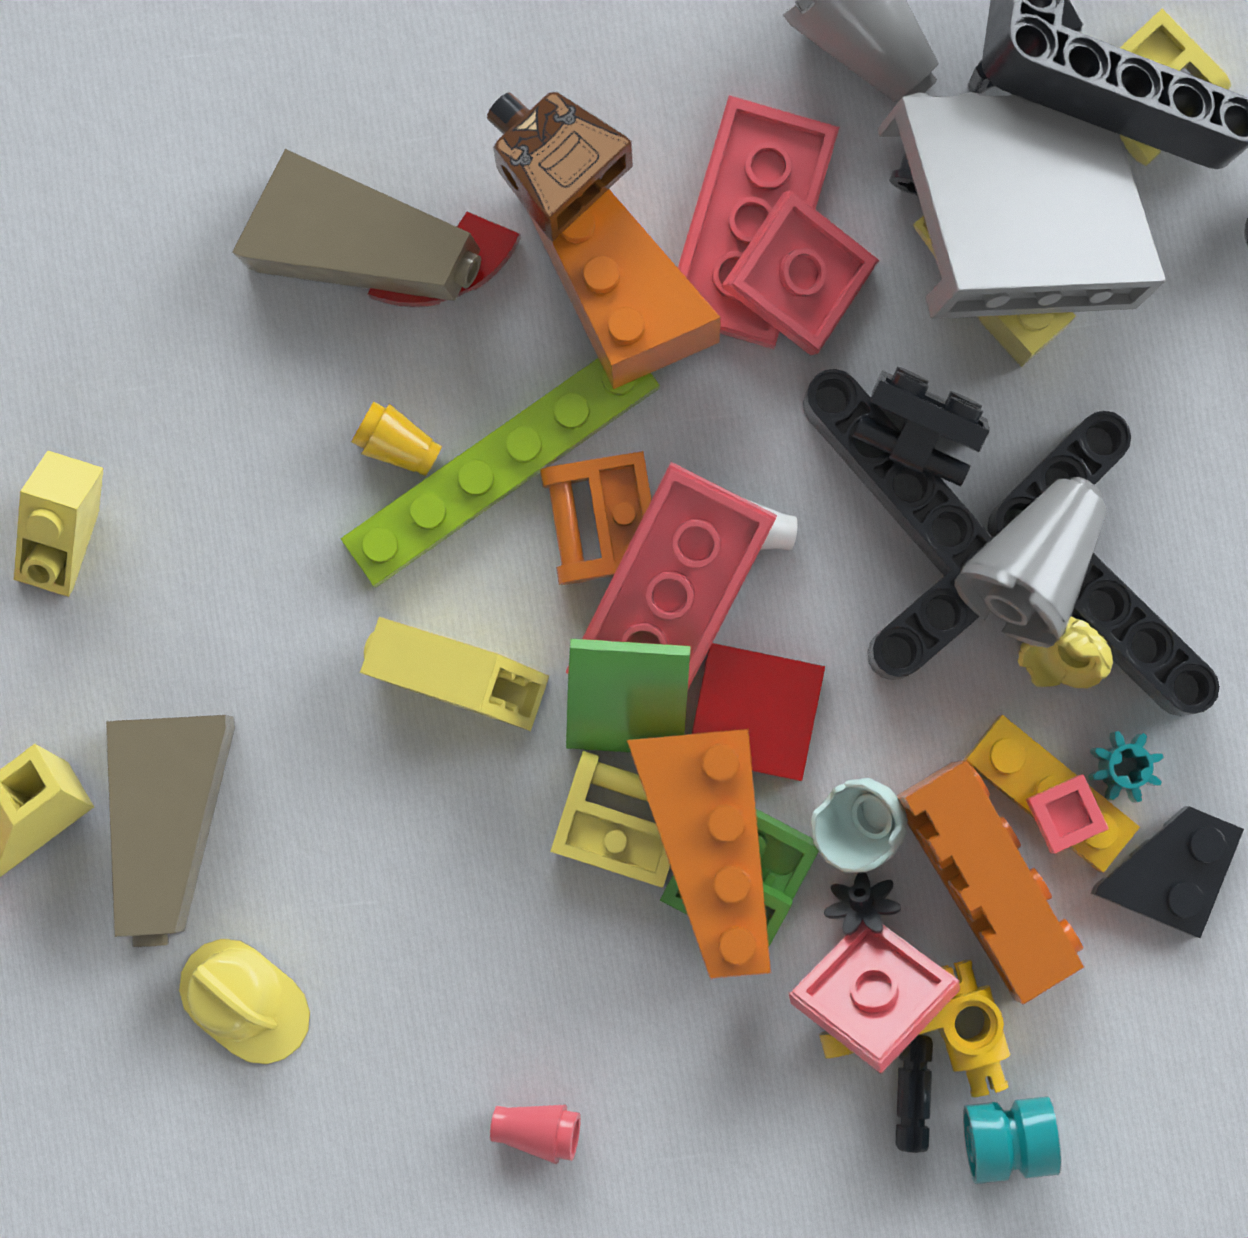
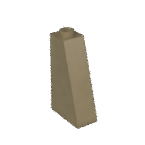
M287 149L284 150L232 251L247 268L257 273L368 289L374 288L451 301L456 300L462 287L468 288L473 283L481 265V256L478 255L481 249L469 232Z
M210 715L106 721L114 937L132 936V947L168 945V934L185 931L235 730L234 717Z

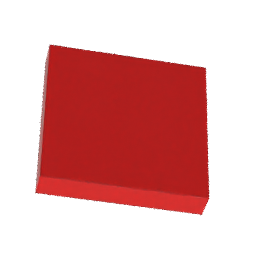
M712 643L708 650L691 734L748 729L752 772L801 782L803 780L825 666Z

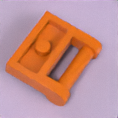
M633 452L541 469L543 488H549L561 559V566L556 567L559 585L576 584L614 576L652 500L644 452ZM589 481L602 557L584 561L572 484Z

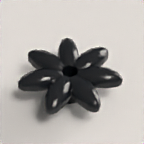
M858 872L854 885L851 887L838 883L831 885V892L840 902L827 907L824 915L829 919L845 918L842 927L845 936L855 933L862 920L872 932L879 934L883 930L880 915L897 914L901 911V905L896 901L885 899L893 889L894 883L892 880H884L871 887L867 873Z

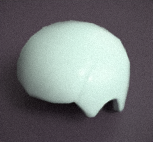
M871 778L847 780L844 784L833 788L823 803L814 810L811 818L813 843L826 863L844 873L868 872L892 858L902 845L907 834L906 824L908 822L905 808H903L891 788Z

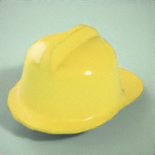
M219 939L204 944L190 955L181 972L179 992L184 1009L201 1029L232 1054L251 1063L269 1064L283 1060L300 1047L309 1029L310 1010L305 994L289 976L256 949L240 940Z

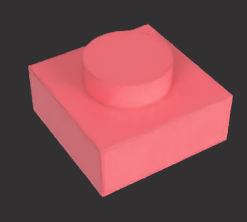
M1084 774L1077 775L1025 799L1051 854H1056L1109 829Z

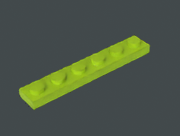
M597 358L340 539L372 585L377 588L540 473L541 469L555 463L659 390L660 385L652 373L613 389L599 358Z

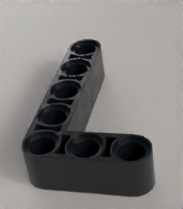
M990 0L982 67L989 81L999 89L1211 169L1225 168L1248 149L1247 97L1062 26L1064 0Z
M838 369L824 370L813 378L807 388L803 400L805 415L816 430L943 574V577L878 632L869 644L867 651L868 662L873 671L885 679H903L919 670L979 618L961 599L954 585L962 566L990 542L993 537L940 477L925 470L921 474H917L888 460L890 454L886 452L872 458L859 453L852 436L862 415L898 432L900 430L879 406L870 402L871 397L851 375ZM830 386L839 389L846 398V408L839 413L825 412L816 402V392L823 387ZM899 474H910L916 477L922 485L921 499L915 502L901 500L893 489L894 477ZM945 517L957 523L961 537L956 546H943L935 540L932 535V525L935 519ZM932 599L945 600L953 607L955 620L950 629H937L929 623L926 609ZM899 637L908 643L911 648V658L905 668H894L884 661L881 648L886 638Z
M1104 410L1094 412L1078 424L993 510L988 520L987 528L989 534L994 538L1005 528L1004 517L1007 510H1025L1048 489L1045 482L1048 469H1061L1071 479L1073 477H1080L1095 485L1125 455L1130 447L1131 432L1124 418L1115 412ZM1089 428H1101L1109 434L1112 440L1110 454L1100 455L1090 449L1086 440ZM1093 553L1071 617L1087 622L1100 636L1104 637L1107 645L1111 648L1113 661L1169 714L1185 716L1201 713L1212 707L1218 698L1220 689L1218 677L1212 668ZM1093 591H1103L1110 595L1114 601V615L1107 622L1097 619L1090 611L1089 599ZM1138 631L1149 634L1156 643V656L1150 663L1140 661L1132 652V639ZM1181 673L1189 674L1198 684V697L1190 705L1184 704L1175 695V680Z

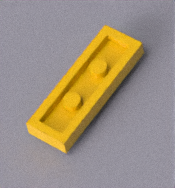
M1004 715L998 716L963 759L967 760L970 766H973L982 777L1032 818L1034 817L1025 799L1077 776ZM1089 785L1109 829L1069 848L1098 872L1104 873L1139 830L1140 826Z

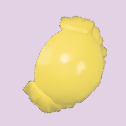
M1070 617L1064 635L1053 646L1048 648L1038 647L1023 642L1020 647L1021 650L1018 651L1019 658L1017 659L1019 666L1026 668L1031 675V682L1037 687H1052L1062 683L1073 688H1090L1099 684L1102 679L1107 678L1113 664L1111 648L1107 645L1104 637L1100 636L1087 622L1074 617Z

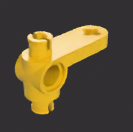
M972 960L955 962L953 964L957 979L959 980L960 991L919 1034L938 1029L941 1037L944 1039L952 1070L954 1072H966L971 1089V1097L987 1096L990 1093L986 1084V1077L990 1089H994L995 1093L1009 1087L1000 1064L1001 1060L1010 1056L1003 1032V1016L995 1004L990 985L977 986L972 969ZM941 966V968L955 977L952 966ZM966 1007H978L984 1016L982 1030L972 1038H961L955 1029V1020L958 1013ZM824 1031L819 1034L825 1058H836L853 1054L850 1049L828 1032Z

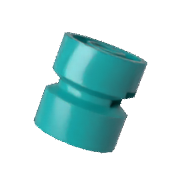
M1048 1096L1014 1100L1011 1109L1006 1111L1002 1109L998 1102L964 1105L965 1145L970 1173L975 1184L1008 1181L1013 1170H1019L1026 1179L1060 1174L1061 1147L1053 1104Z

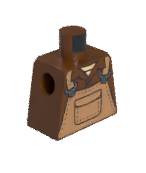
M508 92L498 98L487 113V120L503 134L493 146L497 170L552 242L633 167L632 141L558 92L548 93L531 110L511 92Z

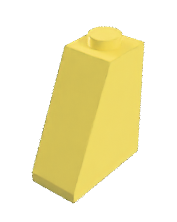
M382 617L378 618L374 632L370 634L365 643L364 661L360 673L529 731L532 729L549 679V675L498 653Z

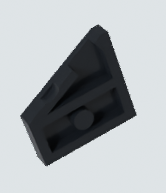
M1184 806L1163 824V828L1151 839H1146L1129 854L1130 857L1110 875L1098 881L1093 886L1091 894L1188 935L1201 938L1244 829L1193 807Z

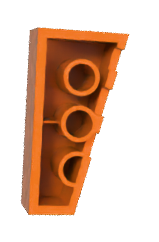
M610 189L553 242L545 235L528 212L613 389L720 343L721 317Z
M748 729L627 740L710 979L771 973Z
M967 760L951 762L896 795L903 808H905L908 819L907 825L1014 1001L1024 1005L1084 968L1077 955L1079 951L1084 949L1079 937L1065 918L1061 921H1058L1047 902L1052 898L1048 886L1034 867L1029 870L1018 851V848L1021 847L1019 839L1006 819L999 817L988 798L990 793L984 781Z

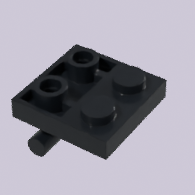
M897 367L893 375L882 370L872 390L870 402L906 418V421L901 431L898 432L862 415L852 437L890 454L888 457L889 461L917 474H921L925 470L961 487L971 465L934 447L939 436L942 435L980 452L990 431L987 418L982 416V405L953 391H950L947 399L939 397L927 391L929 388V381L904 368Z

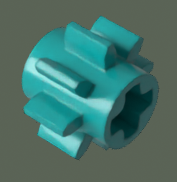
M1120 731L1111 732L1109 736L1111 748L1105 750L1104 748L1096 747L1090 750V753L1099 759L1098 770L1089 774L1088 779L1103 780L1108 785L1105 791V798L1107 800H1114L1119 796L1121 789H1126L1127 796L1132 803L1141 802L1142 793L1139 787L1145 784L1150 786L1161 785L1162 781L1153 775L1154 763L1161 761L1164 756L1160 753L1150 754L1143 748L1147 740V735L1144 733L1137 734L1133 737L1130 744H1125L1124 737ZM1122 755L1124 758H1134L1137 762V768L1129 772V778L1127 776H1117L1114 772V765L1122 762Z

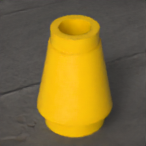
M374 401L351 441L363 448L362 455L412 472L416 471L425 477L442 448L441 445L432 441L431 437L390 403L385 408Z

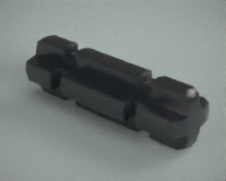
M919 1034L899 1054V1059L903 1061V1067L898 1068L897 1116L901 1118V1124H896L895 1144L900 1151L908 1153L926 1152L929 1148L930 1128L925 1126V1119H930L932 1071L927 1069V1064L932 1062L933 1041L929 1036Z

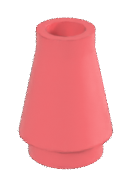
M566 1104L526 1107L496 1106L491 1121L490 1140L506 1144L554 1164H557L560 1159L572 1161L578 1146L581 1116L579 1112L568 1111Z

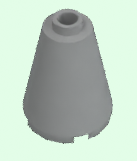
M797 0L795 2L797 6H793L783 14V17L790 26L894 102L910 94L925 93L937 81L931 72L937 67L939 62L907 0Z
M1073 477L1071 480H1056L962 566L954 585L961 599L983 620L992 612L1007 622L1001 631L1006 635L1032 646L1046 648L1053 646L1067 629L1107 514L1106 505L1102 501L1101 491L1094 484L1080 477Z

